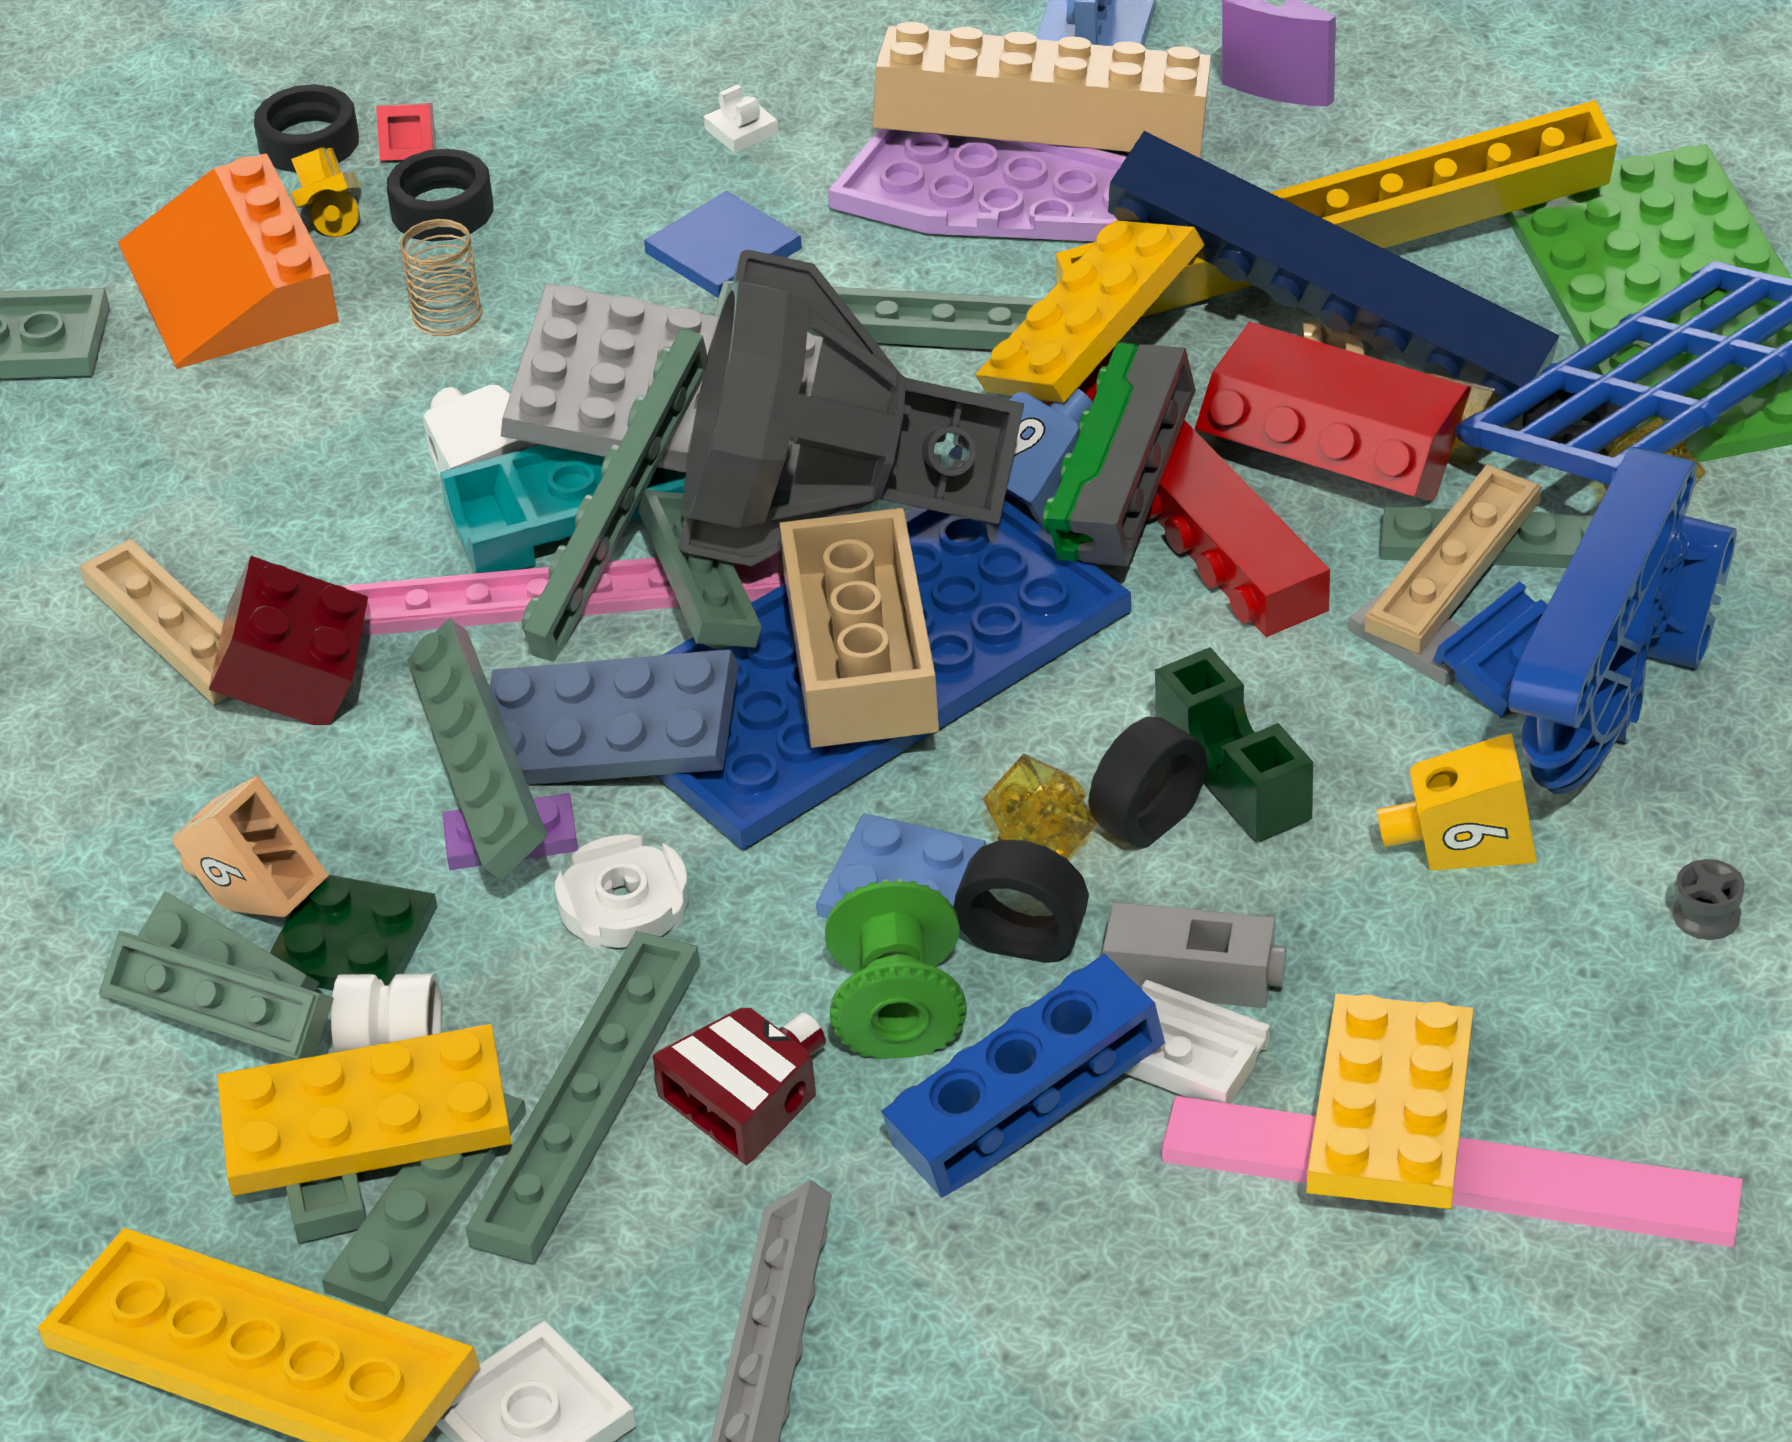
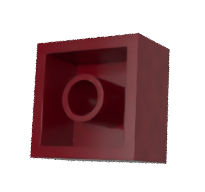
M250 556L227 605L208 690L311 725H331L353 680L368 596L291 570L285 566Z

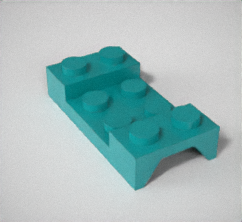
M539 445L440 472L446 510L474 573L519 570L536 565L533 546L551 541H560L572 536L576 529V514L582 500L588 494L594 495L602 480L601 472L605 457ZM657 467L646 490L683 493L685 472ZM640 501L630 520L641 517L638 512Z

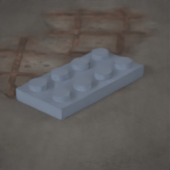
M731 649L493 669L489 688L528 785L723 770L738 662Z

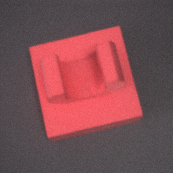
M433 103L376 106L380 161L405 160L409 156L427 150H436Z

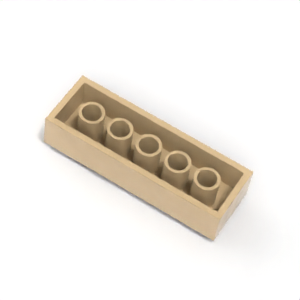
M903 22L897 26H888L876 64L873 128L1127 152L1131 151L1143 131H1146L1200 158L1211 55H1203L1196 49L1183 46L1172 47L1168 51L1148 50L1142 44L1136 42H1118L1113 46L1091 44L1089 40L1081 37H1064L1059 41L1039 40L1035 35L1027 32H1010L1005 36L984 35L981 30L973 27H957L951 31L930 30L927 25L918 22Z

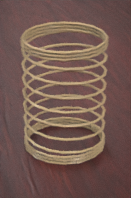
M434 219L423 221L405 232L400 241L414 325L421 331L431 335L449 336L459 334L474 326L482 314L470 233L461 223L452 220ZM436 227L459 229L467 235L468 239L466 241L464 238L454 235H436L415 243L407 252L405 251L407 242L413 236L424 230ZM437 237H454L466 243L464 248L456 245H437L428 247L413 257L408 254L416 245ZM438 247H456L461 249L456 254H442L425 260L415 258L427 250ZM466 253L469 254V255H468V258H465V257H463V256H464ZM439 257H448V258H443V259H438V260H431V259H435V258H439ZM459 259H465L460 265L451 264ZM466 262L470 263L469 268L464 267L462 265ZM418 266H422V267H431V268H429V269H427V270H422V269H419V268H417V267H418ZM440 267H453L447 270L430 271ZM459 267L467 269L462 275L443 274L428 280L419 278L420 275L426 272H449ZM415 269L421 271L417 276L412 274ZM468 271L472 273L471 278L464 275ZM445 276H457L448 280L432 281L433 279ZM460 277L468 279L463 285L444 284L429 290L421 288L427 282H450ZM416 279L423 281L419 286L414 284ZM470 281L473 283L472 288L465 285L468 284ZM445 286H458L456 288L449 290H434ZM462 287L470 289L466 294L451 292ZM418 289L425 291L420 296L415 293ZM471 291L475 293L474 298L468 295ZM428 292L442 293L434 295L427 299L422 297L424 294ZM448 294L462 295L455 299L443 301L430 300L434 297ZM463 297L472 299L461 307L443 311L431 310L421 306L426 301L445 303L456 301ZM419 299L424 300L420 304L417 303ZM473 301L477 303L470 313L457 319H429L417 312L418 308L429 312H452L468 306ZM479 308L477 318L470 324L450 330L429 328L422 325L415 316L417 314L419 317L429 321L445 323L463 319ZM421 327H424V328L429 329V330H431V331H437V332H452V331H458V332L447 333V334L431 333V332H429V331L423 330Z

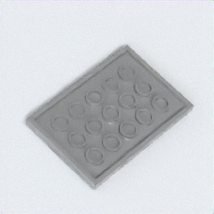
M546 283L502 417L500 436L605 457L609 449L613 445L619 446L628 430L629 412L635 399L639 395L645 396L654 380V366L661 350L665 346L671 348L681 328L703 335L708 354L718 317L698 313L693 309L685 307L671 308L641 302L634 297H615L584 291L582 288L573 285L559 286ZM808 332L804 373L799 394L811 396L822 337L811 335ZM701 384L658 467L686 472L688 446L696 412L694 405L696 395L700 393ZM789 441L786 460L776 487L778 491L791 492L800 444H795L794 441Z

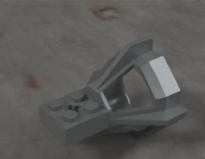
M749 249L743 250L738 256L733 283L728 284L707 354L700 393L696 395L694 405L696 412L687 454L681 516L684 517L679 548L681 551L689 554L753 566L782 550L780 522L851 514L875 500H884L999 524L1024 403L906 378L899 373L815 264ZM808 328L822 337L811 396L799 394L804 373ZM947 433L954 435L953 444L956 447L962 448V456L960 460H950L946 469L940 465L941 458L934 454V447L936 442H944ZM789 441H794L795 444H800L789 502L785 505L770 508L786 460Z

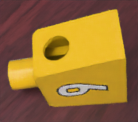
M1512 733L1497 736L1415 763L1410 769L1415 801L1376 809L1384 848L1423 840L1430 871L1537 863L1523 780Z

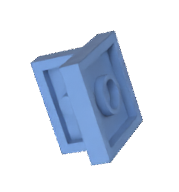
M1048 0L1036 37L1039 40L1059 41L1064 37H1081L1089 40L1094 45L1113 46L1118 42H1136L1144 46L1157 6V0Z

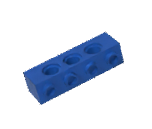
M1104 953L1086 967L1070 973L1059 986L1029 1007H1024L1013 1013L1005 1024L981 1041L959 1051L948 1064L917 1086H911L902 1091L894 1102L881 1110L893 1147L930 1187L943 1198L981 1176L1163 1046L1165 1040L1155 1002Z

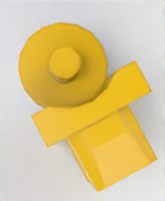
M319 148L291 159L302 185V188L291 192L296 208L312 206V222L317 230L324 235L339 237L351 232L358 224L360 211L355 198L346 191H354L361 188L356 173L341 171L333 148Z

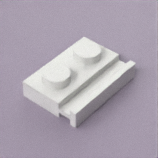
M1146 980L1142 985V990L1155 1002L1165 1044L1130 1068L1125 1074L1185 1097L1231 1104L1255 1068L1256 1058L1262 1049L1266 1050L1270 1044V1025Z

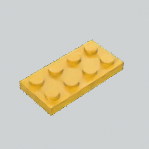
M1117 220L1104 227L1098 233L1097 241L1078 261L1065 269L1061 277L1062 279L1049 294L1028 310L1026 319L1010 337L1000 342L992 350L991 358L975 374L985 392L1009 396L1025 392L1038 400L1064 403L1203 248L1204 243L1195 227Z
M1335 994L1307 1171L1306 1193L1445 1209L1452 1208L1474 1008L1451 1006L1443 1002L1422 1003L1383 999L1374 995L1354 996Z
M492 1024L217 1074L226 1171L232 1196L512 1144Z

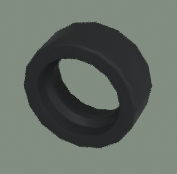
M311 84L287 88L265 99L255 111L254 128L260 155L267 153L273 166L282 171L296 173L291 159L319 148H333L338 163L351 156L359 144V130L354 103L346 93L334 87ZM321 121L332 123L322 130L308 134L294 135L282 133L288 127L303 122Z
M446 148L427 150L409 156L397 164L387 178V195L392 222L403 234L414 225L434 219H447L461 223L471 234L486 224L494 211L489 169L479 157L466 151ZM456 188L465 190L460 195L446 200L426 201L415 199L420 194L433 189ZM436 227L424 230L412 238L423 240L436 235H454L458 237L466 235L461 230L452 227ZM437 237L426 241L436 242L454 240L457 238Z
M1147 716L1131 724L1113 741L1101 758L1093 776L1088 798L1091 817L1100 826L1132 846L1149 847L1186 817L1194 806L1203 786L1207 769L1205 747L1197 738L1162 717Z
M999 840L982 846L968 861L955 895L954 909L962 932L974 945L982 950L999 955L1048 963L1062 958L1074 945L1086 913L1089 892L1081 873L1068 859L1052 849L1025 840ZM1013 889L1029 894L1044 903L1054 915L1031 916L1014 911L999 902L989 890Z

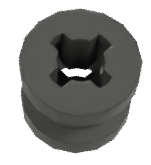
M1703 859L1685 865L1677 874L1675 890L1677 900L1674 902L1673 918L1676 925L1684 933L1697 939L1715 940L1734 933L1740 925L1741 909L1739 905L1743 901L1745 885L1741 873L1732 865L1720 860Z

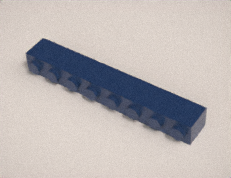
M1143 131L1110 181L1108 213L1114 215L1118 221L1195 227L1204 243L1203 248L1195 256L1216 266L1227 278L1234 281H1246L1268 292L1270 297L1279 304L1287 307L1296 306L1318 317L1331 330L1339 333L1348 332L1370 343L1376 351L1388 358H1400L1424 370L1426 374L1470 386V393L1475 395L1488 408L1542 374L1543 369L1552 364L1560 335L1146 131Z

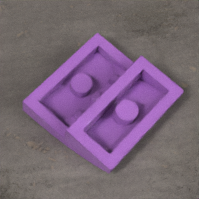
M1222 0V84L1241 92L1274 101L1308 106H1329L1334 102L1336 16L1299 0H1288L1280 7L1263 0Z

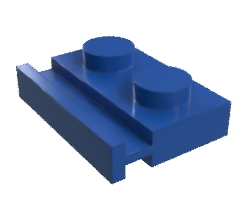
M1520 581L1439 644L1433 658L1439 666L1445 662L1456 672L1454 678L1500 718L1510 712L1509 693L1516 667L1548 606L1542 599L1535 602L1524 593L1526 586Z

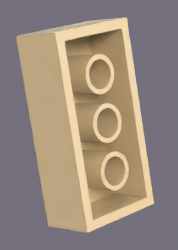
M904 508L780 522L785 584L811 748L939 732L936 676Z

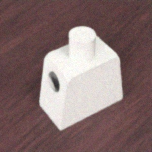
M488 385L463 395L457 388L448 387L442 389L434 396L431 402V409L427 410L423 416L429 454L439 474L445 470L542 445L500 436L502 417L509 399V392L499 385Z

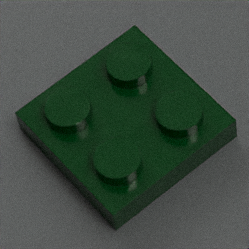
M329 875L292 910L270 953L320 982L317 987L320 989L333 991L337 976L341 974H372L381 979L385 986H389L396 974H404L437 909L435 893Z

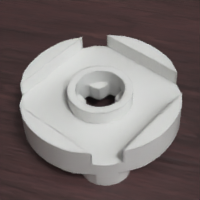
M631 834L612 835L587 843L571 855L572 866L565 871L563 876L560 871L555 881L558 911L562 922L571 933L582 938L586 945L596 949L627 947L636 931L661 937L682 923L684 911L689 902L687 871L682 858L673 848L663 843L662 852L655 847L644 846L643 836ZM625 886L632 893L620 896L614 895L613 888Z

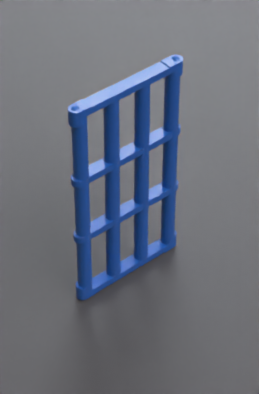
M1711 261L1695 271L1691 278L1643 309L1622 318L1619 324L1559 363H1553L1543 369L1542 374L1483 412H1476L1456 425L1455 434L1458 440L1470 446L1488 449L1610 485L1629 448L1614 458L1597 454V452L1651 416L1656 415L1670 420L1632 446L1664 454L1701 428H1708L1717 422L1720 415L1778 376H1785L1792 371V339L1777 349L1760 345L1792 323V279L1736 267L1727 263ZM1716 288L1732 291L1682 325L1666 322ZM1763 299L1780 302L1729 337L1713 333ZM1636 340L1651 344L1605 375L1589 372ZM1682 352L1698 355L1697 358L1653 387L1635 384ZM1730 364L1747 368L1700 400L1683 396ZM1559 390L1574 393L1573 396L1519 431L1503 427ZM1606 402L1622 406L1566 444L1550 441L1551 438Z

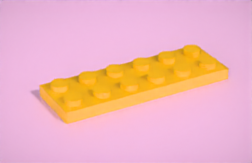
M123 1228L38 1326V1331L46 1348L306 1442H423L480 1367L473 1346L127 1228Z

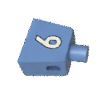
M1078 388L1064 403L1053 402L1050 407L1025 392L1015 393L1008 399L1024 403L1004 500L1043 528L1045 504L1048 498L1055 497L1061 482V469L1064 457L1067 453L1073 452L1079 438L1081 415L1085 409H1090L1093 403ZM954 446L948 454L952 460L961 459L962 448Z

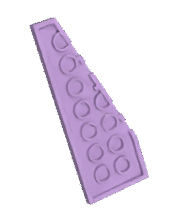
M879 129L828 189L829 208L927 234L1096 242L1098 233L1104 227L1117 220L1114 215L1108 213L1110 181L1126 157L1085 147Z

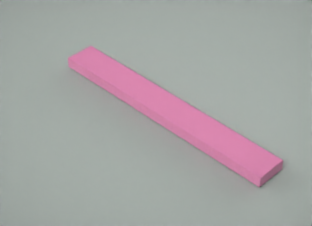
M781 551L753 566L733 563L749 600H757L784 584ZM659 557L608 561L580 616L680 607ZM549 567L344 585L343 587L368 596L361 636L439 629L449 618L462 627L519 622L523 619L529 601L534 596H541L549 581Z
M1175 1096L1162 1145V1162L1307 1183V1171L1316 1116ZM1460 1137L1452 1205L1734 1247L1743 1179Z

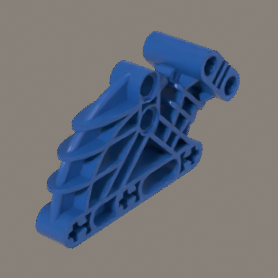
M1634 446L1628 449L1518 662L1509 693L1510 711L1527 715L1522 729L1523 753L1529 761L1530 772L1536 783L1554 794H1565L1582 785L1599 768L1616 741L1628 743L1629 740L1626 739L1627 728L1630 722H1638L1642 708L1647 657L1697 670L1708 648L1716 620L1715 616L1709 614L1711 604L1720 605L1721 597L1714 594L1717 584L1725 586L1735 550L1737 530L1733 527L1685 516L1695 485L1696 461Z

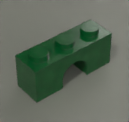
M1211 647L1155 669L1156 717H1162L1197 738L1205 747L1207 769L1204 782L1256 842L1312 819L1313 761L1279 723L1254 732L1245 710L1244 684Z

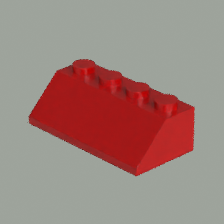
M1249 321L1212 371L1194 429L1433 502L1438 495L1456 438L1455 427L1461 422L1471 387Z

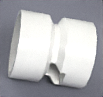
M341 974L337 976L331 1007V1032L334 1052L441 1033L442 999L439 979L436 974H396L389 986H385L381 979L372 974Z

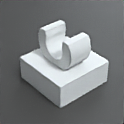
M738 84L719 93L720 109L703 116L705 130L734 153L779 133L778 120L763 109L755 97L749 98L746 96L742 98V89Z

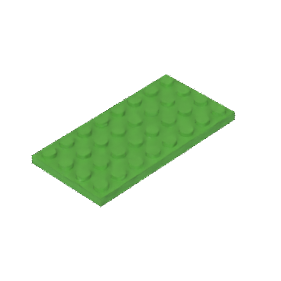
M1707 144L1683 146L1677 150L1644 156L1634 155L1614 161L1610 183L1607 185L1505 213L1507 220L1579 348L1584 347L1618 325L1619 321L1625 316L1635 314L1692 277L1695 271L1711 261H1718L1736 267L1792 279ZM1716 288L1666 322L1682 325L1732 291ZM1763 299L1713 333L1729 337L1780 302ZM1792 323L1760 345L1777 349L1792 339ZM1636 340L1594 367L1592 371L1593 373L1605 375L1651 344ZM1682 352L1635 384L1653 387L1697 358L1698 355ZM1730 364L1683 396L1700 400L1747 368ZM1792 371L1785 376H1778L1720 415L1717 422L1708 428H1701L1664 454L1699 463L1792 445ZM1653 415L1631 430L1630 439L1635 444L1670 419Z

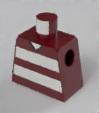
M740 1007L652 1055L658 1097L747 1166L816 1096L813 1059L811 1056L825 1046L826 1038L824 1032L810 1015L803 1012L778 1029L752 1008Z

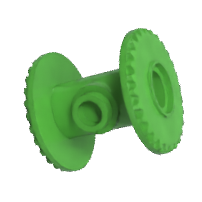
M888 879L882 880L881 883L870 882L868 886H858L852 893H846L844 898L837 901L829 912L825 924L827 948L832 957L841 966L855 973L846 979L834 993L830 1004V1022L840 1042L848 1046L852 1052H859L862 1057L872 1056L873 1059H892L935 1054V1050L944 1049L947 1043L953 1041L962 1030L967 1014L964 992L950 975L935 968L953 951L959 936V922L956 911L949 900L942 896L938 890H932L926 884L919 885L917 881L904 882L903 879H897L894 882H890Z

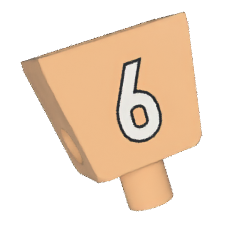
M259 776L253 777L214 798L172 837L174 846L180 852L181 864L184 870L191 876L198 877L216 904L232 912L286 917L329 876Z

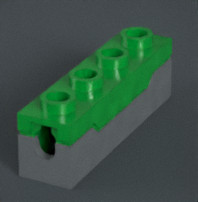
M1117 342L1108 366H1103L1100 369L1097 378V393L1091 408L1085 409L1081 415L1079 438L1072 453H1067L1064 457L1060 485L1055 497L1048 498L1044 507V530L1047 534H1051L1058 560L1074 562L1081 560V562L1128 567L1196 391L1186 348L1144 344L1136 346V344Z

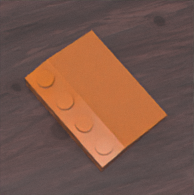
M267 153L255 157H241L230 164L213 168L118 241L119 248L176 369L339 322L330 272Z

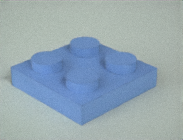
M863 813L816 901L817 916L827 918L835 903L844 898L846 893L855 891L856 887L868 886L870 882L881 883L885 879H888L890 882L903 879L904 882L917 881L919 885H929L932 890L941 892V895L947 898L954 908L955 895L968 861L982 846L986 845V840Z

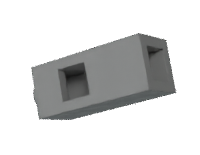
M1113 902L1103 954L1105 953L1141 989L1144 982L1149 980L1209 1003L1266 1009L1270 986L1283 987L1287 947L1275 945V917Z

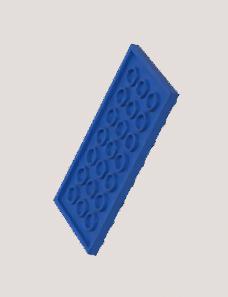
M1006 500L1003 503L999 524L917 507L905 513L936 676L939 729L1132 610L1131 591L1092 563L1081 562V560H1077V562L1058 560L1051 534H1047L1043 527ZM785 583L751 603L762 626L756 648L732 646L728 649H716L705 644H697L694 637L663 654L670 655L731 649L738 662L723 770L655 776L742 850L932 734L811 748Z

